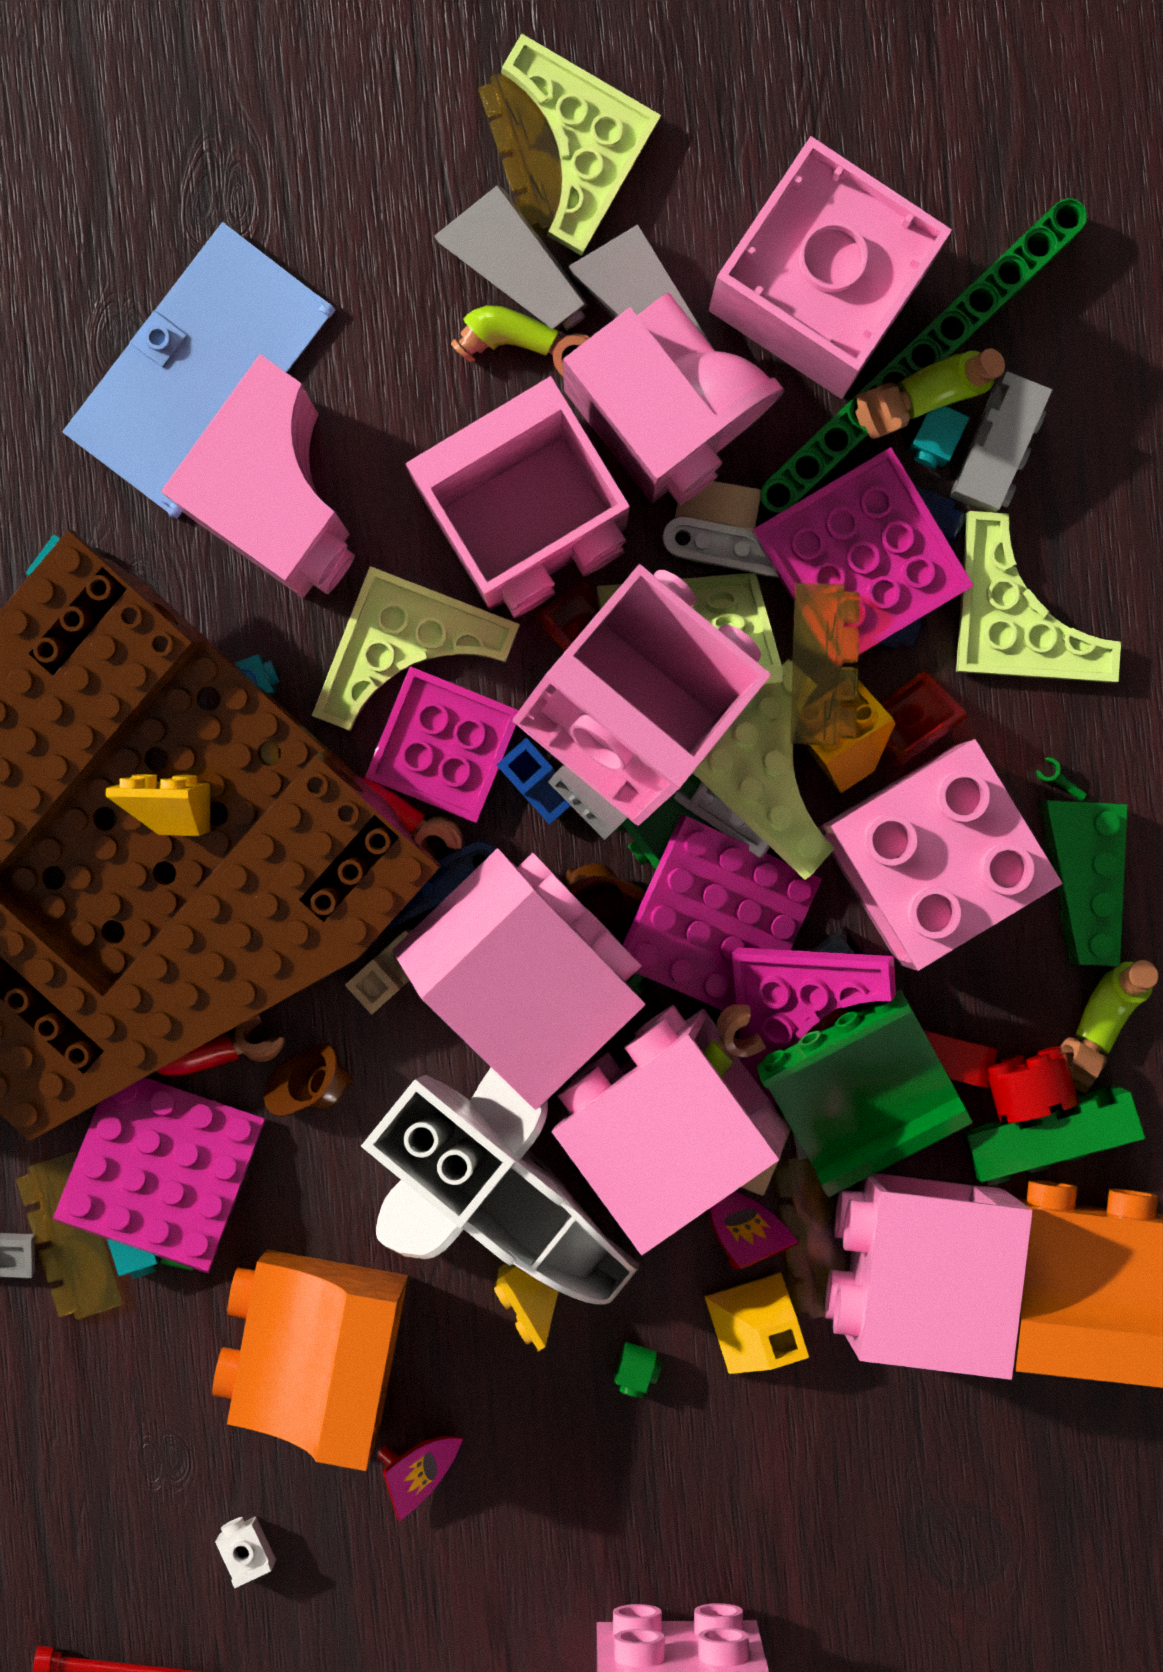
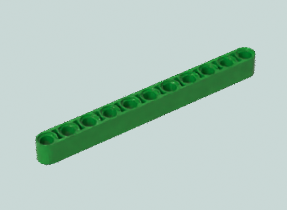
M1066 198L1057 202L857 395L883 385L882 383L885 379L893 378L900 382L921 370L922 368L915 365L912 361L911 355L914 351H924L927 353L931 364L950 357L957 352L1077 236L1087 220V212L1084 205L1073 198ZM1063 213L1070 216L1073 220L1074 228L1066 229L1061 227L1057 222V214ZM1037 241L1041 243L1045 248V256L1038 257L1031 254L1028 250V242ZM1003 268L1012 270L1016 275L1017 282L1011 285L1004 283L999 277V270ZM981 296L988 304V311H975L970 305V297ZM945 323L955 325L959 330V338L956 340L945 338L941 333V325ZM856 396L765 482L760 493L759 508L762 513L773 518L800 502L869 436L866 427H861L859 421L854 416V408L858 406ZM830 433L839 434L844 439L845 448L841 451L830 450L825 444V436ZM804 460L811 462L816 468V476L812 479L801 478L795 468L798 462ZM773 488L783 490L787 495V504L782 507L771 505L767 500V491Z

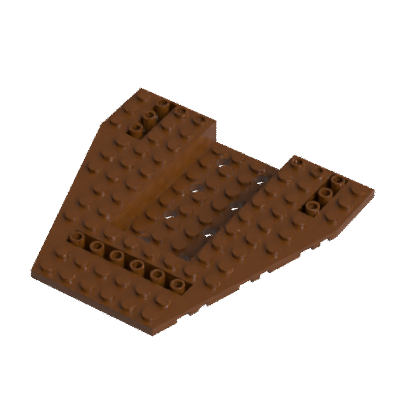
M74 530L66 531L0 610V1114L31 1141L358 959L442 866L412 839V835L392 807L149 585L109 559L103 558ZM208 686L215 688L220 694V704L214 710L207 709L201 702V693ZM266 742H273L280 748L281 758L275 765L266 763L261 756V748ZM154 747H160L167 753L168 763L162 770L154 768L149 761L150 751ZM136 774L157 775V782H160V779L172 778L175 775L197 776V783H210V806L213 802L224 804L228 810V819L224 824H217L210 818V832L201 836L158 835L107 798L106 788L119 785L120 778H128ZM102 807H109L116 814V824L111 829L104 828L98 821V812ZM162 861L173 864L176 869V878L172 883H166L158 876L157 868ZM51 866L61 868L65 874V882L60 888L54 887L48 881L47 872ZM110 920L118 921L123 925L125 935L122 941H114L107 935L106 926Z

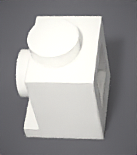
M239 1517L221 1527L222 1532L217 1537L215 1543L232 1577L231 1582L234 1588L272 1571L276 1558L256 1517L244 1521L243 1517ZM236 1547H246L249 1555L244 1558L239 1557Z

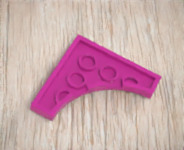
M737 947L731 953L736 1004H748L751 1008L749 1024L739 1028V1037L741 1040L746 1039L757 1032L766 1046V1049L753 1056L741 1057L742 1062L774 1105L778 1104L768 1087L765 1088L756 1067L768 1054L777 1050L784 1051L797 1044L824 1016L840 1007L845 1008L874 1001H892L896 996L893 956Z

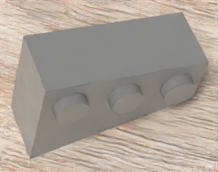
M1008 371L1001 377L991 391L949 495L950 498L985 512L996 513L1001 506L1008 507L1016 489V485L1012 484V480L1017 469L1022 471L1031 452L1028 444L1033 433L1037 434L1046 415L1044 408L1053 389Z

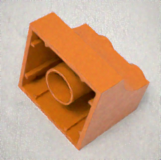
M1029 1180L1027 1199L1017 1198L1033 1211L1014 1370L1017 1372L1163 1388V1214H1157L1159 1196L1134 1190L1109 1189L1107 1208L1077 1205V1186L1054 1181Z
M269 1249L259 1258L255 1270L237 1267L231 1285L227 1316L246 1319L241 1350L222 1347L212 1388V1396L231 1399L227 1425L258 1431L288 1441L307 1451L314 1458L315 1462L366 1471L380 1432L408 1275Z

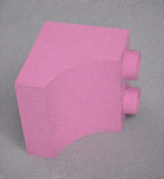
M259 354L161 492L188 517L300 597L304 598L313 585L325 594H329L343 578L351 566L355 555L347 550L348 545L344 542L349 536V532L335 511L318 497L313 485L309 463V447L318 412L299 381Z

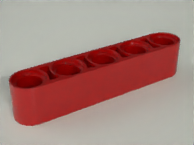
M842 1009L832 1011L813 1026L807 1034L830 1027L835 1024L839 1017L850 1011ZM923 1030L949 1079L989 1088L988 1067L995 1065L999 1049Z

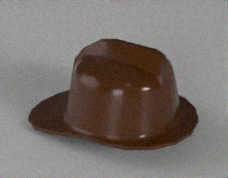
M600 863L587 864L578 869L569 868L566 872L567 889L608 930L622 931L630 929L646 892L644 889L618 879L608 866Z
M321 1043L286 1060L275 1069L265 1086V1106L271 1114L280 1117L292 1115L305 1108L324 1110L332 1107L339 1100L344 1089L353 1083V1077L345 1071L343 1065L337 1060L335 1050L329 1044Z

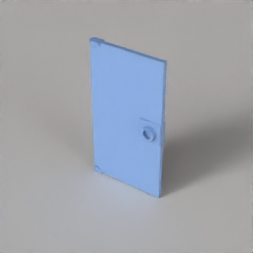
M222 222L62 432L163 508L171 517L177 519L183 511L168 499L161 490L259 354L288 373L336 309Z

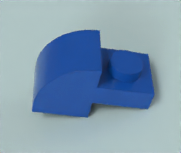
M527 738L496 764L549 825L571 806L548 783L556 771Z

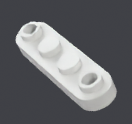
M689 517L673 519L664 530V547L669 554L676 558L779 578L751 532L752 530ZM679 532H686L690 536V542L685 546H681L676 542L675 535Z

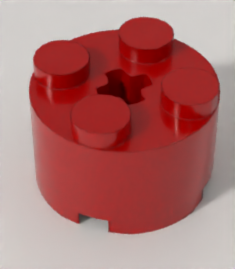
M1061 1046L1040 1050L1037 1052V1056L1026 1060L1023 1054L1008 1056L1000 1059L1001 1063L988 1067L989 1074H987L1000 1122L1003 1123L1005 1120H1008V1123H1016L1052 1115L1051 1110L1055 1109L1056 1104L1062 1103L1064 1111L1079 1103L1066 1054H1063Z

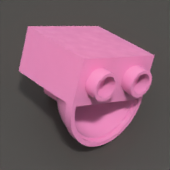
M666 293L638 315L629 307L563 359L564 392L651 503H654L665 493L669 492L679 506H681L712 483L718 476L715 470L723 463L716 454L762 416L784 392L783 387L775 377L769 378L759 367L750 361L734 354L715 351L670 293Z

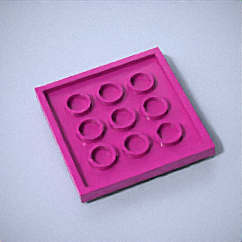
M891 447L751 531L825 656L826 624L828 621L829 640L832 635L834 615L837 612L833 639L828 641L827 659L833 669H836L974 586ZM803 588L807 591V595L810 593L809 599H812L813 602L811 600L806 601L807 604L802 602L805 601L804 596L806 595Z
M681 814L622 946L642 966L635 973L724 1011L728 1006L736 1004L731 953L737 947L791 950L822 879L812 874L804 880L787 862L767 853L763 857H758L749 851L750 845Z
M144 1077L98 1103L53 1220L209 1273L263 1129L265 1118Z

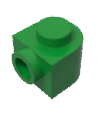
M629 1342L624 1343L613 1375L615 1384L621 1385L620 1392L632 1397L643 1398V1394L647 1393L649 1383L654 1385L657 1383L662 1367V1361L656 1360L657 1351Z

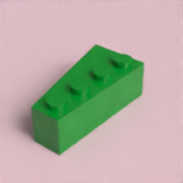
M1049 800L1038 802L1051 864L1063 883L1056 887L1055 890H1057L1061 909L1060 916L1070 963L1120 967L1128 804Z
M1112 1084L1077 1095L1079 1103L1063 1111L1062 1103L1056 1104L1055 1109L1051 1110L1052 1115L1016 1123H1008V1120L1002 1123L1000 1120H996L961 1131L975 1178L980 1182L987 1181L988 1185H996L1009 1181L1011 1174L1026 1171L1028 1174L1039 1172L1049 1168V1164L1078 1160L1090 1153L1117 1148L1124 1144L1145 1139L1131 1092Z

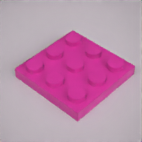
M410 666L365 778L477 823L499 770L496 764L504 758L517 726L512 722V719L519 710Z

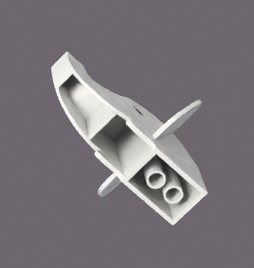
M492 1068L489 1069L479 1084L471 1100H468L459 1092L428 1075L415 1079L361 1145L363 1149L401 1179L389 1192L381 1206L377 1220L376 1235L377 1239L384 1246L405 1257L434 1258L444 1252L459 1234L465 1230L509 1266L514 1264L553 1289L572 1298L592 1304L611 1303L639 1269V1263L612 1240L607 1239L551 1169L529 1150L541 1133L545 1123L548 1101L546 1100L535 1111Z

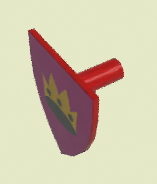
M734 1191L709 1209L710 1221L715 1236L729 1257V1265L734 1269L740 1270L799 1243L789 1229L771 1211L757 1201L737 1191Z
M442 1436L429 1440L423 1439L401 1456L389 1446H384L379 1450L377 1458L387 1466L382 1472L396 1517L399 1521L420 1505L443 1479L457 1455L463 1441L462 1437Z

